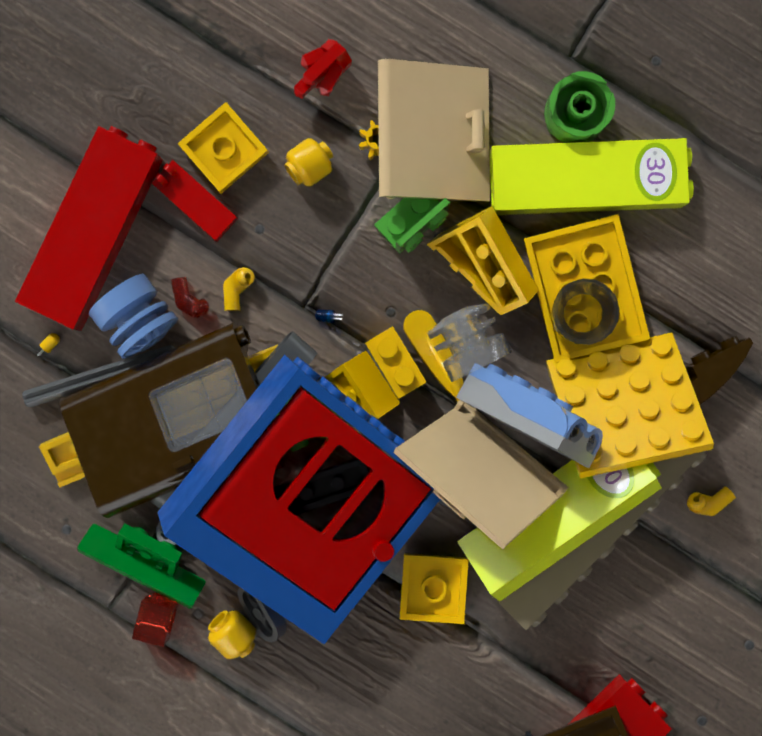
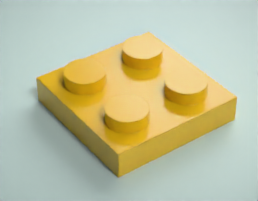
M227 102L177 143L220 194L269 153L267 148Z
M404 553L399 619L464 624L468 558Z

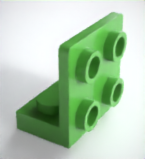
M403 198L376 222L374 227L399 255L405 249L410 253L423 241V233L430 228L434 232L447 220L446 217L449 215L447 210L450 202L447 198H444L441 202L437 199Z

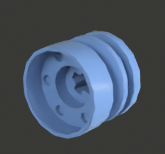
M143 273L135 275L114 287L89 310L90 317L101 331L105 332L116 327L118 328L111 336L109 342L113 346L122 344L117 351L122 359L131 357L138 352H143L155 345L178 321V317L174 312L171 311L164 314L169 306L165 301L149 305L156 297L158 291Z

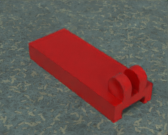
M174 160L169 164L166 163L163 167L164 170L155 175V180L152 184L218 242L238 218Z

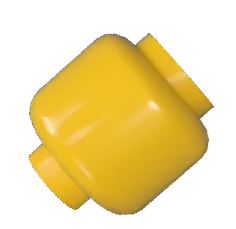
M308 138L287 152V162L284 164V167L297 185L313 186L331 173L332 164L330 159L334 156L325 142L318 143L314 139Z
M224 610L220 612L208 626L210 631L208 636L209 642L226 659H235L239 656L244 658L255 647L253 641L256 637V628L237 610L230 612Z

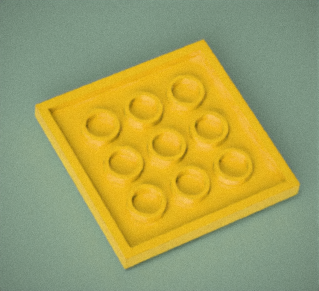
M672 332L650 337L649 340L601 352H593L592 354L573 359H562L555 363L554 359L546 360L549 377L554 393L558 396L557 398L573 406L572 413L584 418L587 423L601 429L603 434L601 445L590 468L575 462L580 479L713 449L714 442Z

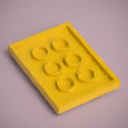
M619 214L524 238L533 280L539 289L537 295L555 363L562 359H573L592 354L593 352H601L650 339Z

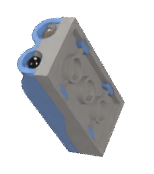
M474 363L456 398L488 417L590 468L602 442L603 434L601 429L587 423L584 418L572 413L573 406L558 399V396L541 387L537 389L531 386L532 384L516 375L512 377L506 371L491 363L487 368Z

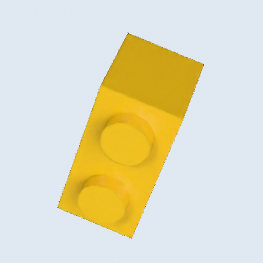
M393 326L365 342V345L398 399L426 383L425 378Z

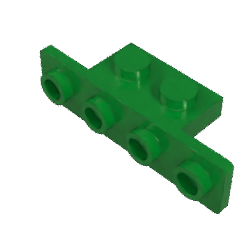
M124 523L117 535L97 524H92L77 547L79 553L189 609L194 606L206 583L205 579L179 567L182 552L178 551L173 544L167 541L160 542L150 537L140 527H131Z

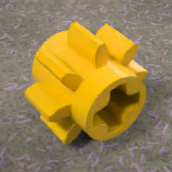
M370 120L368 131L362 129L359 131L360 136L366 139V141L359 144V149H368L369 160H372L374 155L379 156V147L376 142H373V136H379L378 125H375V122Z

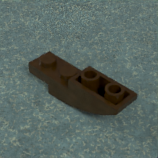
M736 335L719 343L721 349L711 354L708 350H705L690 358L692 363L685 366L699 405L714 395L737 371L753 345L751 338L738 339Z

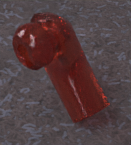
M187 277L171 279L175 304L179 310L191 318H199L200 315L205 316L208 314V301L204 298L198 300L190 294Z

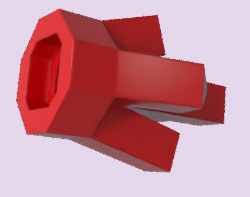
M328 39L320 48L302 55L301 66L307 71L303 74V78L294 86L296 97L303 99L313 88L319 89L318 91L323 96H330L342 74L352 65L351 57L340 43Z

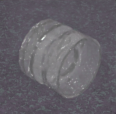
M488 302L481 305L467 306L441 319L433 329L427 332L430 340L442 334L446 338V341L434 347L436 351L451 348L453 352L451 356L442 362L451 382L512 352L503 333L488 336L485 331L497 322L496 318L493 317L481 323L478 317L491 310Z

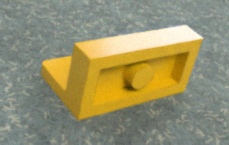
M367 351L360 353L325 376L338 390L349 396L376 419H379L400 404V401Z

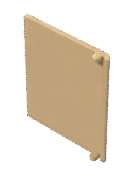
M396 59L378 60L379 197H386L387 199L399 197L437 200L447 198L448 200L489 202V68Z
M461 400L457 402L454 409L396 447L393 452L434 488L433 493L463 520L467 517L502 549L560 499L569 488L478 410Z

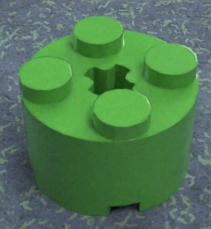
M578 71L560 80L548 97L544 109L548 132L564 143L592 142L610 123L615 112V97L606 85L607 82L601 76L587 71ZM576 104L581 105V111L583 113H578L577 108H575L574 106Z

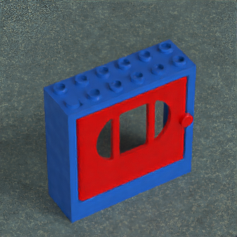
M284 354L157 513L165 537L325 644L440 499L433 493L434 488L393 453L396 447L405 442L401 437L390 431L373 415L367 413L359 404L343 394L325 377L322 376L318 381L320 375L297 356L292 361ZM310 393H311L312 395H314L317 399H319L321 402H323V403H324L326 406H328L330 409H332V410H333L335 413H337L340 417H342L344 420H346L349 424H351L353 427H355L358 431H360L362 434H364L367 438H369L371 441H373L376 445H378L380 448H382L385 452H387L389 455H391L394 459H396L398 462H400L403 466H405L407 469H409L412 473L415 474V476H414L413 474H411L408 470H406L404 467H402V466H401L399 463H397L395 460H393V459H392L390 456H388L386 453H384L381 449H379L377 446H375L372 442H370L368 439H366L363 435H361L359 432H357L354 428H352L350 425H348L345 421H343L341 418H339L336 414H334L332 411H330L327 407H325L323 404H321L318 400H316L314 397H312V396L310 395ZM327 437L326 441L282 496L276 498L273 488L274 473L277 464L287 450L308 438ZM338 445H341L370 467L371 471L326 528L319 532L288 510V506ZM382 480L384 485V501L376 520L365 531L347 539H333L376 483Z

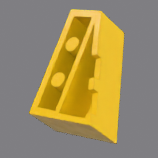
M493 206L441 232L427 244L433 251L437 250L451 263L449 266L456 273L459 271L473 284L471 288L500 315L529 303L539 291Z

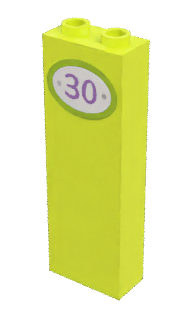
M687 138L492 146L489 151L491 206H493L497 215L682 208L689 204V199L693 197V181L688 178V167L692 164V150L687 148Z
M571 460L553 473L554 476L569 487L568 490L504 549L500 548L478 527L457 542L489 593L500 602L662 489L657 479L661 473L654 463L580 479L575 461Z

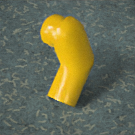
M238 268L224 281V311H240V294L255 279L251 269Z
M726 486L713 496L694 492L688 497L687 507L695 514L715 516L736 497Z

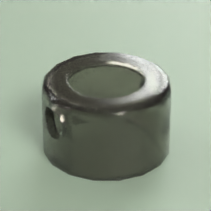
M583 278L570 282L558 292L552 303L551 319L554 329L563 339L572 344L590 345L604 340L613 332L618 323L620 308L616 295L607 285L594 279ZM580 294L590 295L600 303L602 319L599 325L592 331L577 332L566 323L564 307L573 296Z

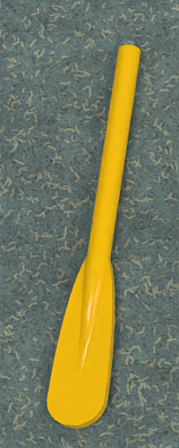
M423 310L411 312L403 323V330L407 338L438 382L457 402L460 401L456 397L464 382L440 329L428 312Z

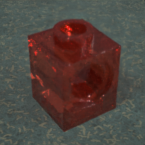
M157 592L152 593V596L147 595L141 601L132 639L164 647L170 639L179 603L171 601L170 598Z

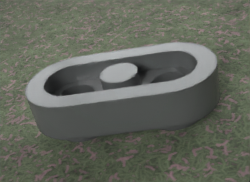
M239 587L238 599L258 634L265 641L271 643L282 637L286 633L285 618Z

